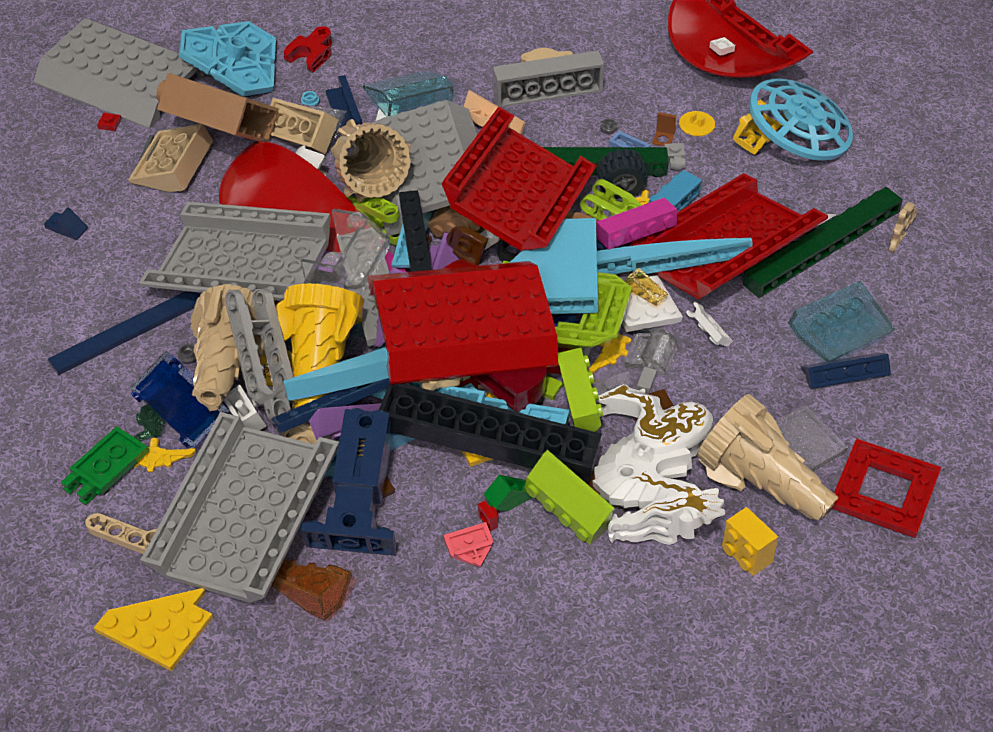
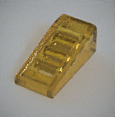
M640 268L636 269L625 280L632 287L634 294L655 306L669 295Z

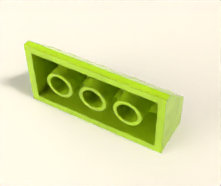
M581 347L558 353V362L574 427L596 432L601 427L600 417L604 415L601 403L596 404L595 401L599 400L597 388H592L591 386L595 382L592 371H587V368L590 367L588 355L583 356Z
M547 450L527 476L524 488L531 497L539 500L548 512L556 515L565 527L573 530L578 539L591 545L608 529L614 507Z

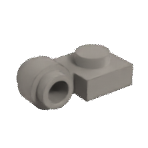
M683 143L664 144L668 151L669 169L674 171L685 169Z

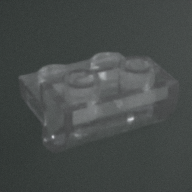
M653 327L651 333H636L624 364L626 368H644L645 366L656 369L659 375H667L679 347L678 341L668 331Z

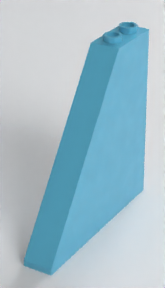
M596 218L564 219L547 247L522 250L509 262L530 261L538 265L551 314L598 313Z

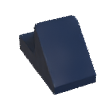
M69 207L62 214L55 212L44 223L46 229L74 240H78L88 229V226Z

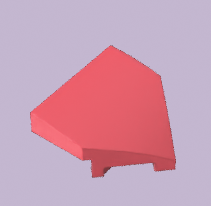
M486 522L443 535V540L452 558L481 567L494 543Z

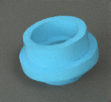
M307 91L301 97V104L305 107H314L319 103V97L313 91Z

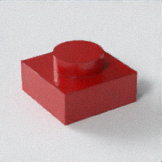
M103 112L97 123L98 129L116 131L122 120L121 115Z
M485 500L477 504L478 517L483 523H487L489 531L491 532L498 528L499 515L497 510L493 506L490 507Z

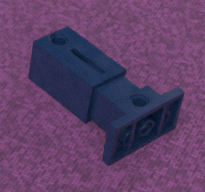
M345 409L332 481L336 494L334 508L328 507L325 524L314 520L302 522L301 533L306 548L396 556L397 544L394 531L386 527L377 528L374 516L376 504H382L393 435L389 413L382 410Z

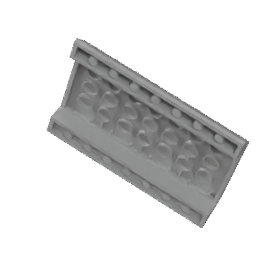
M85 18L41 57L33 83L104 112L121 115L122 119L151 129L161 119L159 110H157L159 101L157 100L156 93L159 84L166 80L167 74L170 73L189 79L193 74L201 77L206 74L200 71L199 68L197 69L194 65L192 66L181 59L179 52Z
M444 100L375 121V123L383 124L396 130L403 137L405 143L411 145L409 155L413 159L408 169V175L402 185H399L398 189L392 191L389 195L381 197L398 206L400 213L398 221L394 223L383 222L387 236L400 233L403 221L398 192L418 190L422 213L450 205L441 183L477 136L469 109L449 100Z
M187 202L180 214L184 223L182 232L159 270L147 269L139 282V286L202 293L210 287L230 284L250 289L252 292L256 289H269L273 300L282 301L284 300L285 290L289 286L309 283L329 243L331 216L329 213Z
M220 412L140 561L168 580L196 588H203L207 591L248 603L265 598L338 450L339 442L319 437L316 444L279 436L244 427L239 416Z

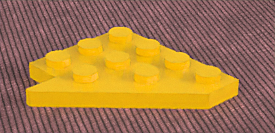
M200 588L110 609L94 626V630L96 633L172 672L213 619V615L196 606L206 594L205 589Z

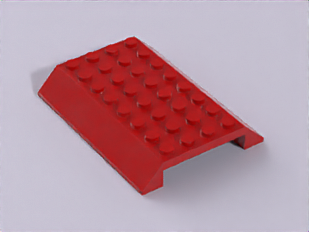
M498 106L441 184L451 209L455 210L458 214L468 218L476 225L483 227L494 236L501 238L520 251L545 248L597 165L582 156L579 157L574 166L570 165L511 129L509 126L515 116Z
M743 173L677 212L676 226L629 242V245L636 246L705 239L751 238L752 246L730 260L653 273L699 300L828 219V215L815 208L801 215L758 193L757 179Z
M530 261L367 276L370 295L375 296L387 350L386 368L390 385L558 367L557 332L538 265Z

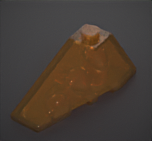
M283 560L271 586L309 614L326 620L341 608L352 573L336 565H327L326 568L317 567L316 563L309 562L305 566L296 565L295 561Z

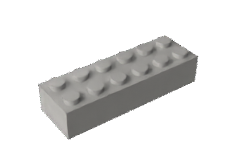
M599 51L495 66L493 67V96L497 106L507 107L602 92L604 62Z

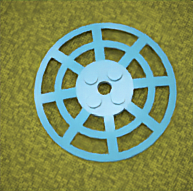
M770 79L758 84L751 93L749 110L754 122L770 140L783 149L812 160L836 159L845 154L853 140L851 124L838 105L820 91L793 80ZM769 85H787V86H781V87H778V88H773V87H771V86H769ZM760 89L771 92L768 104L758 105L757 96ZM794 90L796 95L790 96L783 91ZM802 92L814 96L815 99H811L807 96H804ZM776 95L786 100L785 103L775 104ZM824 103L831 113L825 111L820 104ZM778 110L783 111L784 115L789 120L788 122L780 115ZM760 111H771L775 119L783 127L778 132L775 131L766 122ZM827 118L835 120L834 129L826 123ZM840 123L845 125L847 129L848 139L845 143L838 135ZM794 126H797L803 130L809 131V133L803 132L795 128ZM823 127L828 132L825 135H817L816 131ZM790 131L802 138L808 139L811 142V149L797 145L784 136ZM834 138L840 146L834 150L821 151L819 150L818 141H828Z

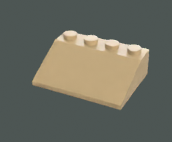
M203 124L158 131L128 181L166 192H181L187 188L191 178L195 175L213 139ZM158 139H159V142H158V144H157L155 150L153 151V153H152V155L150 156L149 160L146 161L147 158H148V155L150 154L151 150L153 149L154 145L156 144V142H157Z

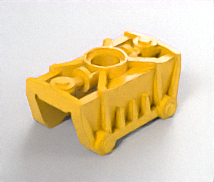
M761 99L757 101L758 105L766 104ZM760 111L766 122L775 131L782 128L778 121L764 114V111ZM751 113L739 119V126L733 140L755 155L766 142L768 143L771 140L758 128ZM781 115L788 122V119L784 115Z

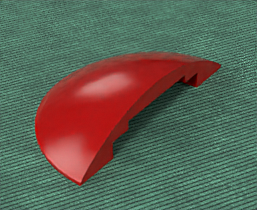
M673 0L670 6L668 30L675 49L688 63L713 75L733 78L762 76L795 65L813 53V50L790 33L785 37L774 35L738 8L734 0ZM725 37L735 45L734 52L718 55L710 48V41Z
M256 141L250 144L231 162L221 181L219 204L329 213L331 216L329 243L326 248L329 253L341 254L337 235L370 227L351 201L322 172L298 154L275 143Z

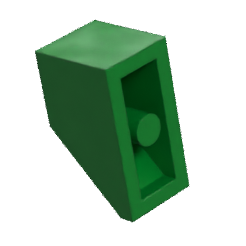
M498 475L483 494L489 501V506H493L497 511H509L533 498L524 488L526 480Z

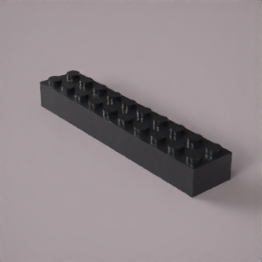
M389 382L379 410L389 413L392 431L395 434L531 469L534 468L542 455L548 450L585 483L590 482L602 436L601 433L404 383L390 385Z

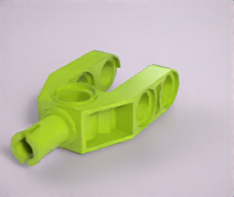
M604 179L598 180L592 187L595 195H586L580 203V207L585 213L598 220L608 218L603 213V210H608L611 216L642 206L632 194ZM597 186H602V187H604V189L606 190V192H605V193L600 192V191L598 190ZM614 195H619L623 202L617 201ZM586 201H591L594 207H589Z
M351 195L347 197L370 227L375 226L379 238L397 245L399 236H387L385 229H379L384 227L383 222L394 223L398 221L400 216L398 206L381 197H367L363 199V202H359Z

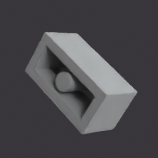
M644 366L637 384V390L645 389V394L651 392L657 376L656 369Z

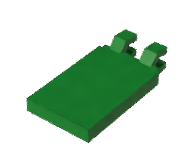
M116 426L70 467L71 473L61 481V484L64 486L63 490L71 495L79 488L81 483L83 487L77 492V496L80 497L79 502L86 506L95 498L96 494L99 496L105 493L149 452L148 446Z

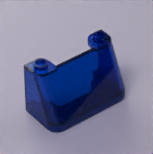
M168 350L130 387L133 391L131 395L139 403L142 400L146 402L181 436L178 440L186 448L189 446L194 448L210 432L220 412L227 414L230 412V409L223 402L218 410L209 411L205 405L197 400L196 396H192L194 375Z

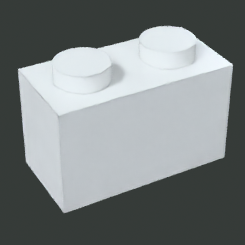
M241 385L230 390L224 401L231 413L241 418L244 427L256 430L266 427V424Z

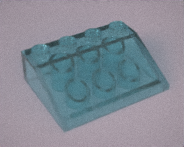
M425 70L365 84L363 89L384 115L390 117L401 112L417 109L418 107L431 105L438 101L449 100L452 102L454 85L445 75Z
M861 280L795 310L788 321L797 337L826 362L835 360L895 330Z

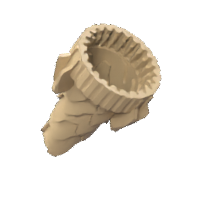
M350 119L346 126L337 130L342 136L337 139L335 145L331 148V152L335 158L336 172L340 176V180L345 184L344 194L347 197L354 193L357 200L363 202V199L367 197L378 198L383 195H389L392 191L397 190L399 185H402L408 175V169L413 159L409 155L411 145L405 143L403 137L396 130L375 122L356 125L353 119Z
M224 284L208 288L196 300L191 316V329L193 330V335L197 338V343L194 345L197 366L194 374L192 396H196L197 400L205 405L209 411L219 409L223 399L228 396L234 379L237 380L240 371H242L225 305L227 291L240 290L245 304L248 305L251 320H257L252 303L253 292L238 285ZM255 335V344L259 348L257 350L258 356L261 358L265 355L261 335Z
M751 394L742 397L728 410L708 434L697 452V457L706 466L707 476L710 479L742 492L746 487L745 478L759 490L764 489L783 505L788 504L812 520H821L839 498L821 483L817 474L803 464L805 460L788 447L790 443L784 439L776 421L767 412V407Z

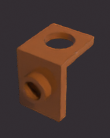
M658 112L656 133L652 144L664 146V144L672 143L675 134L676 115ZM665 136L669 140L663 143L658 141V138Z

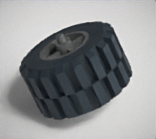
M627 148L623 150L616 149L614 152H608V155H604L602 160L598 162L597 174L599 180L604 179L632 195H638L640 190H643L645 185H647L648 175L643 157L638 152L635 153V150L631 149L628 151ZM600 186L602 192L605 193L606 190L604 189V187ZM614 195L615 199L621 198L619 195Z

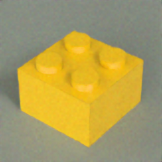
M745 507L726 520L722 543L723 550L728 556H733L744 571H748L754 576L773 563L778 536L749 508Z

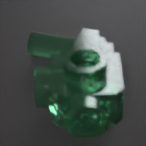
M150 400L140 408V413L136 414V420L139 426H144V431L133 437L142 442L151 436L154 438L160 436V432L163 431V425L165 424V409L158 401Z

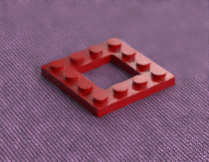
M856 438L834 491V494L839 498L831 509L916 538L941 467ZM869 467L912 481L902 509L859 494Z

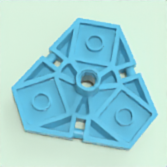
M249 21L219 25L217 30L213 26L182 30L179 57L192 66L194 65L197 69L199 68L200 71L208 76L212 75L215 80L220 81L221 84L241 96L267 93L273 90L276 37Z

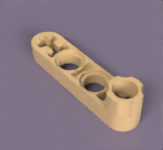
M99 513L90 515L85 521L90 534L144 554L157 530L145 531ZM114 529L122 530L119 535L113 536L110 534ZM134 536L141 537V540L137 543L129 542Z

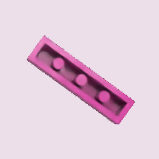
M664 197L596 221V238L610 250L677 225V208Z

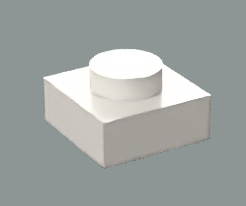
M725 37L710 41V48L718 55H726L735 50V45Z

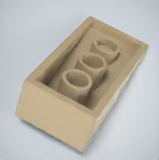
M273 98L270 106L279 108L271 136L298 146L305 145L307 149L326 154L338 119L319 110Z

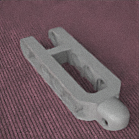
M256 289L253 292L252 303L257 320H251L248 305L245 304L242 292L240 290H229L225 295V305L247 393L259 405H264L266 416L271 421L273 417L285 413V408L286 412L290 410L283 377L284 380L294 378L273 296L269 289ZM255 335H261L274 391L266 386L262 371L264 368L260 364L257 352L259 348L254 340Z

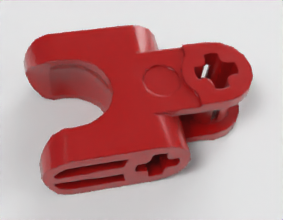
M320 26L315 28L307 37L297 36L285 47L284 60L292 63L298 58L307 57V70L315 72L331 56L332 41L329 39L331 36L330 28Z

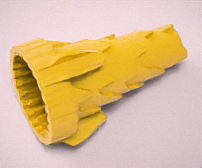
M311 283L292 285L285 290L284 300L277 304L276 311L284 342L291 337L293 377L340 362L345 352L346 340L349 338L351 328L362 321L364 298L361 295L340 287ZM330 393L292 400V409Z

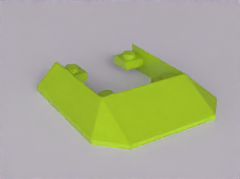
M597 272L598 313H583L580 324L559 322L558 326L555 327L558 348H589L617 338L631 296L632 287L616 274Z

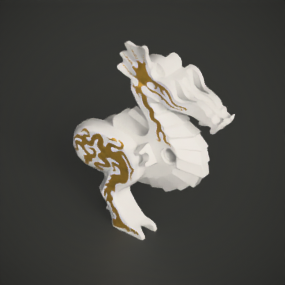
M625 384L598 395L599 400L595 401L606 404V406L602 407L603 415L616 413L638 418L634 426V432L627 437H623L616 444H611L605 455L601 456L598 466L594 467L595 479L593 480V487L600 493L602 498L609 501V504L624 506V508L636 506L642 508L632 514L628 511L620 518H618L617 514L612 516L608 524L609 540L612 543L616 539L621 541L628 540L630 542L653 539L670 545L677 542V535H681L685 539H693L694 529L699 528L704 523L706 525L710 524L713 519L725 515V510L721 508L724 500L718 498V488L701 491L694 484L671 479L687 476V470L692 469L691 457L697 455L702 445V440L712 430L713 416L704 405L695 402H682L663 410L659 397L645 394V389L636 390Z

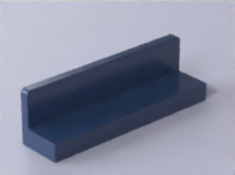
M338 76L339 88L325 91L333 115L338 119V129L346 126L350 119H353L356 125H361L362 119L346 76Z
M880 352L801 366V370L807 373L809 388L891 375L889 354Z

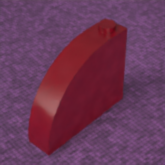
M547 368L470 377L498 399H503L507 406L515 412H519L522 409H526L528 404H535L544 394Z

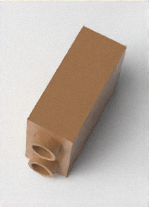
M170 73L167 74L166 80L159 84L156 93L157 100L159 101L157 110L255 141H270L279 108Z

